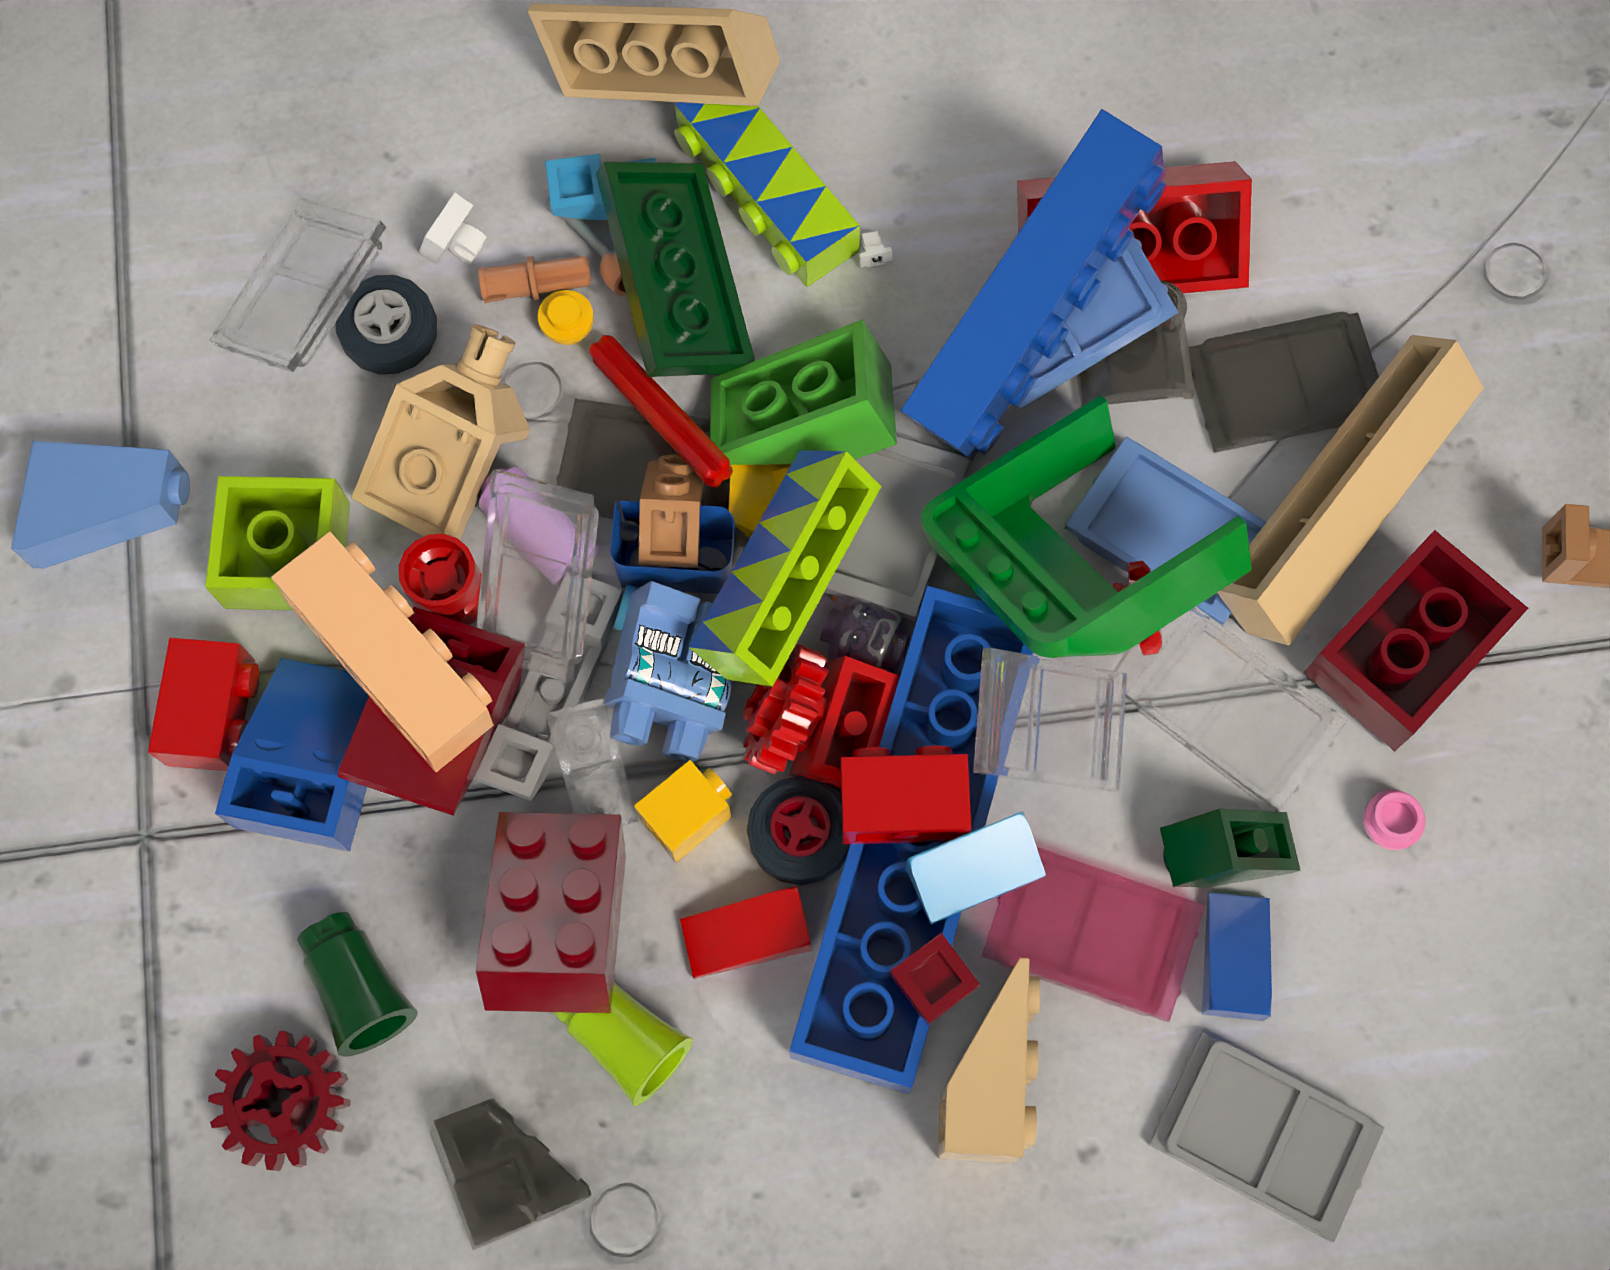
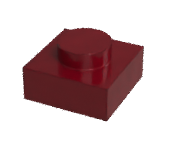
M942 933L890 970L889 973L927 1026L980 986V983Z

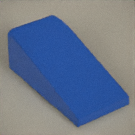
M1209 892L1207 894L1202 1015L1264 1021L1271 1017L1272 1003L1270 898Z

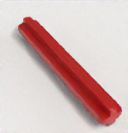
M603 335L598 342L590 345L589 354L593 357V363L707 486L718 487L723 480L731 477L733 468L729 465V458L652 377H647L644 368L613 336Z

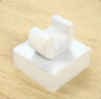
M454 192L425 235L419 253L438 265L449 248L455 256L471 265L487 238L478 229L465 224L473 205Z

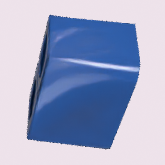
M620 501L623 518L639 520L640 502ZM615 502L610 553L621 588H626L627 584L640 588L653 581L680 592L719 594L733 568L735 523L733 515L727 509L716 506H700L699 548H716L723 553L727 561V566L724 569L711 572L687 570V568L682 567L664 569L630 566L631 555L639 547V541L628 543L620 538V524L623 520Z

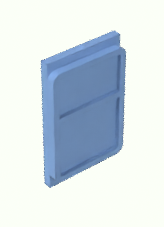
M1134 235L1121 257L1116 262L1107 259L1098 272L1096 278L1101 281V284L1088 306L1083 311L1075 307L1065 321L1063 327L1068 329V334L1058 351L1051 359L1042 356L1030 375L1035 377L1036 381L1027 397L1019 405L1021 409L1179 313L1167 293V286L1159 280L1141 249V242L1135 239Z
M1126 436L1099 477L1093 480L1092 487L1072 514L1064 529L1076 535L1081 544L1128 573V563L1142 560L1148 565L1150 571H1153L1237 516L1241 517L1247 524L1248 542L1250 544L1266 524V521ZM1218 593L1189 610L1199 618L1204 620L1210 619L1221 627L1231 614V611Z

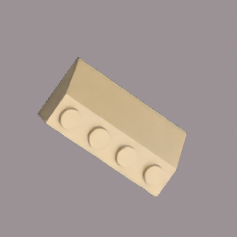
M532 3L528 9L529 16L564 97L759 106L780 63V57L767 17L734 9Z

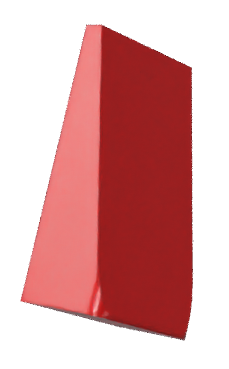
M797 886L773 891L680 919L693 979L812 951Z

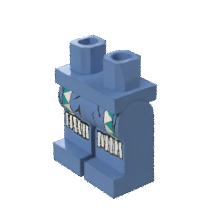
M653 581L631 593L612 671L611 687L607 689L603 705L614 709L610 730L611 739L629 745H644L648 741L652 722L668 727L661 754L667 758L687 763L689 760L694 762L699 759L709 734L722 730L726 716L724 710L730 698L732 680L725 679L689 648L713 603L705 602L699 605V598Z

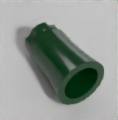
M348 912L328 915L323 920L311 924L300 933L297 941L305 958L303 965L318 993L328 1018L339 1056H354L376 1048L397 1036L415 1020L418 1011L398 988L377 956L366 933L363 930H359Z

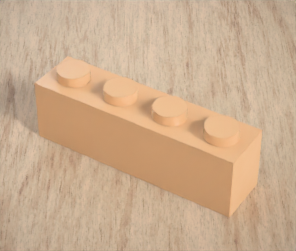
M328 532L271 576L284 600L435 772H438L494 726L486 707L492 702V699L472 674L467 673L464 677L460 678L449 666L447 661L453 655L433 630L429 628L421 634L409 621L408 618L414 614V611L404 597L392 585L382 590L369 576L376 569L363 551L354 542H351L344 548L331 532Z

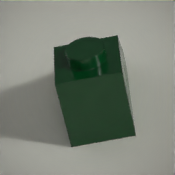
M1219 808L1160 827L1164 845L1163 860L1166 869L1170 873L1173 887L1208 888L1301 871L1287 812Z

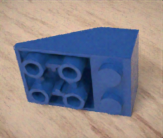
M285 658L280 659L232 753L215 811L217 816L235 829L350 852L367 787L338 778V769L369 696L346 670Z

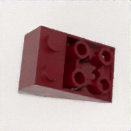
M413 607L414 614L408 618L409 621L421 634L429 628L433 630L453 655L447 661L449 666L460 678L464 677L467 673L472 674L490 695L492 702L486 707L494 726L438 772H435L375 702L368 697L338 769V778L454 816L480 766L498 724L502 725L519 693L525 643Z

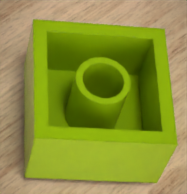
M218 476L205 588L225 609L293 610L280 594L271 576L328 532H331L344 548L346 547L350 502L335 478Z

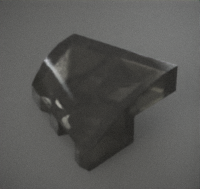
M494 1098L436 1119L432 1123L430 1135L473 1250L560 1213L590 1198L592 1195L588 1184L582 1178L577 1181L549 1155L550 1149L535 1136H530L523 1132L514 1123L513 1116Z

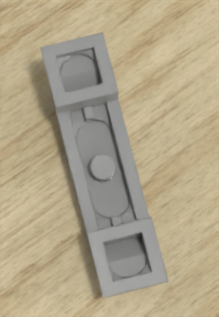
M570 570L568 571L546 619L547 633L505 724H498L474 776L475 781L532 801L558 757L581 709L612 631L623 597V589Z

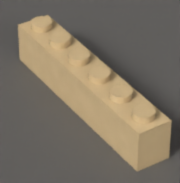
M1411 335L1249 544L1252 570L1217 592L1247 634L1288 646L1292 643L1482 392L1484 387L1457 340Z

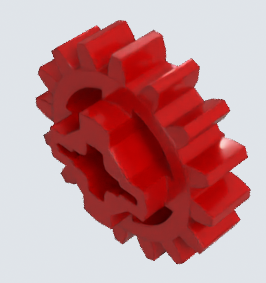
M796 643L773 687L757 684L752 696L746 702L742 717L748 720L746 731L749 733L743 742V747L747 748L743 758L748 761V765L775 775L777 771L783 772L785 770L788 759L793 761L796 758L797 752L801 753L809 746L811 735L818 722L824 717L828 699L823 697L825 689L821 686L828 674V669L824 668L827 658L822 656L821 653Z

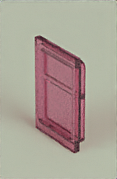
M1037 847L1046 876L997 897L998 906L981 957L996 961L1001 966L1012 970L1020 958H1030L1029 976H1039L1043 981L1139 1015L1151 1016L1165 1022H1170L1176 1000L1181 994L1180 986L1194 940L1199 935L1198 927L1205 905Z

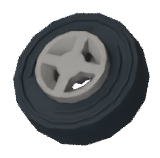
M375 275L358 282L343 296L336 311L335 330L345 354L360 368L379 375L399 374L417 366L430 353L437 338V315L428 295L412 280L397 275ZM394 324L395 327L390 331V326Z

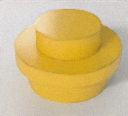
M561 290L554 292L543 300L538 310V323L542 333L555 343L562 345L576 344L585 338L593 326L594 313L592 306L585 296L576 291Z

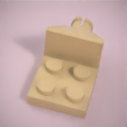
M473 324L463 355L456 364H442L396 384L351 499L422 536L444 533L461 540L500 444L526 440L530 431L513 387L500 381L503 368L516 342L506 335L498 339L500 332Z

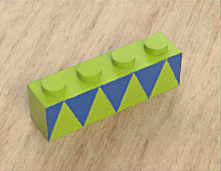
M683 102L675 104L678 128L674 130V134L679 145L690 158L697 155L705 164L708 178L717 192L723 197L730 194L740 206L739 214L747 228L756 236L761 233L773 246L771 251L776 262L787 275L795 273L803 284L809 287L859 252L860 225L759 106Z
M799 450L689 645L693 652L725 679L773 687L882 486L847 451Z

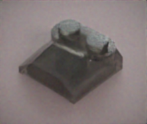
M1161 281L1162 284L1167 286V293L1178 310V314L1077 375L1081 407L1100 395L1108 401V405L1184 397V400L1193 399L1194 386L1184 321L1187 313V301L1178 287L1172 283Z

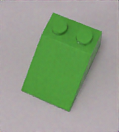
M862 319L711 378L710 439L729 458V465L792 464L799 450L847 451L854 459H858L896 445L891 363Z

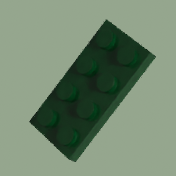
M604 162L596 172V177L647 377L723 374L754 362L752 346L703 164Z

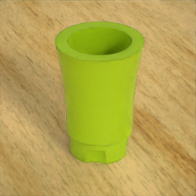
M615 982L613 985L611 1013L552 1012L557 1019L567 1026V1033L582 1045L615 1080L633 1106H639L665 1084L683 1062L693 1044V1038L661 1020L633 999Z

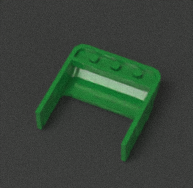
M1101 395L933 498L927 503L921 513L923 530L932 548L1029 650L1042 657L1108 656L1126 652L1252 570L1247 524L1241 517L1237 516L1122 591L1117 592L1031 508L1032 502L1037 497L1116 449L1108 401Z

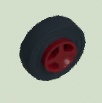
M804 776L779 780L764 790L750 809L746 831L751 854L762 870L777 880L796 885L820 882L838 871L845 862L850 844H843L842 797L838 790L827 783ZM808 836L814 837V839L808 838V839H806V840L800 842L801 839H805V838H807Z

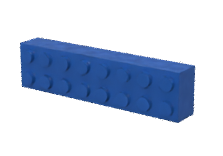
M927 586L879 747L889 749L891 756L915 755L917 748L925 746H948L953 749V754H968L970 832H973L986 825L1033 652L984 601ZM946 842L850 844L790 1046V1059L910 1094L929 1026H927L889 973L890 970L940 933L944 935L952 946L961 912L930 925L906 870L908 858Z

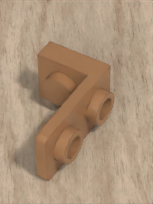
M677 454L661 456L658 461H649L640 496L639 565L698 568L700 504L704 482Z
M1565 504L1542 527V582L1610 588V529L1590 527L1589 506Z

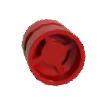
M444 533L428 534L415 540L404 551L398 565L399 581L414 607L467 625L472 624L483 613L488 601L487 584L469 548L458 538Z

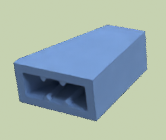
M32 441L11 549L32 568L44 569L177 524L180 505H185L189 498V475L169 450Z

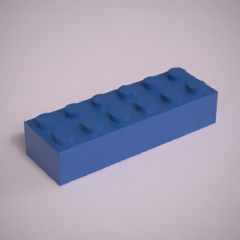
M1104 109L1100 110L902 407L901 411L909 419L964 457L970 459V461L973 460L978 451L986 455L991 450L1004 428L998 421L1010 403L1018 407L1024 401L1036 381V378L1030 374L1041 357L1045 356L1051 359L1065 340L1068 329L1063 327L1069 315L1075 307L1083 311L1093 299L1101 284V281L1096 276L1106 260L1110 259L1116 262L1121 257L1134 235V232L1129 230V227L1139 211L1142 210L1148 214L1162 196L1167 183L1162 181L1166 172L1163 165L1162 145Z

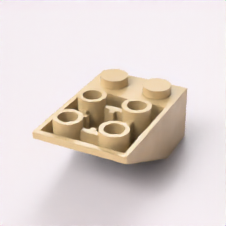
M1020 958L1014 966L940 1094L939 1159L1014 1163L1024 1157V1149H1029V1146H1035L1037 1128L1036 1106H1025L1026 1085H1030L1031 1080L1037 1079L1039 1050L1038 1041L1027 1040L1028 1022L1033 1020V1015H1038L1040 977L1029 976L1030 958Z

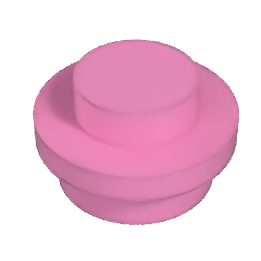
M1386 790L1378 793L1368 802L1363 813V824L1367 835L1378 846L1388 850H1403L1412 846L1420 839L1425 829L1426 819L1422 806L1413 796L1404 791Z

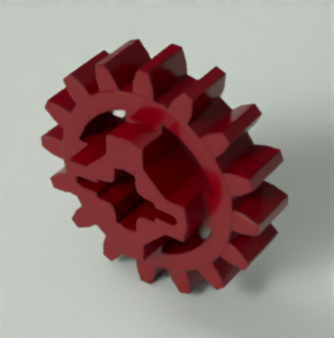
M279 1031L275 1046H272L265 1036L260 1034L254 1036V1052L252 1054L238 1048L233 1049L231 1055L237 1064L233 1072L217 1069L215 1076L220 1081L226 1083L224 1092H217L208 1096V1102L223 1106V1114L210 1122L211 1128L229 1130L231 1132L221 1145L223 1149L235 1152L245 1147L241 1163L254 1167L265 1154L266 1170L281 1171L285 1156L295 1167L301 1168L306 1166L307 1155L305 1150L307 1148L325 1154L329 1148L322 1137L326 1130L342 1132L345 1127L340 1121L333 1118L335 1109L350 1107L351 1100L336 1095V1088L348 1081L347 1074L340 1071H328L337 1056L329 1050H324L313 1056L316 1051L317 1040L305 1035L295 1047L293 1034L287 1031ZM282 1059L297 1060L304 1064L312 1074L308 1076L300 1075L295 1078L291 1077L288 1066L283 1064ZM253 1075L254 1080L246 1096L242 1098L245 1086ZM278 1088L293 1093L290 1094L291 1098L282 1102L283 1113L265 1109L270 1107V1103L278 1099ZM318 1103L316 1114L307 1127L305 1121L313 1105ZM262 1124L267 1125L271 1136L276 1138L278 1144L263 1142L254 1136L248 1127L253 1125L260 1126Z

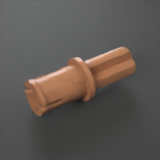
M528 256L527 262L505 266L481 267L478 269L480 290L484 303L533 296V299L536 301L540 300V293L587 287L591 283L590 265L585 256L535 262L534 256Z

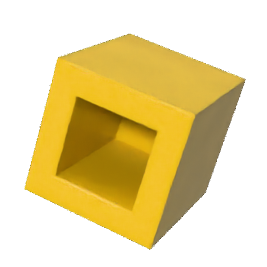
M689 760L636 803L634 808L642 823L677 863L731 818L730 808L725 800L732 794L711 768L701 773L693 762Z

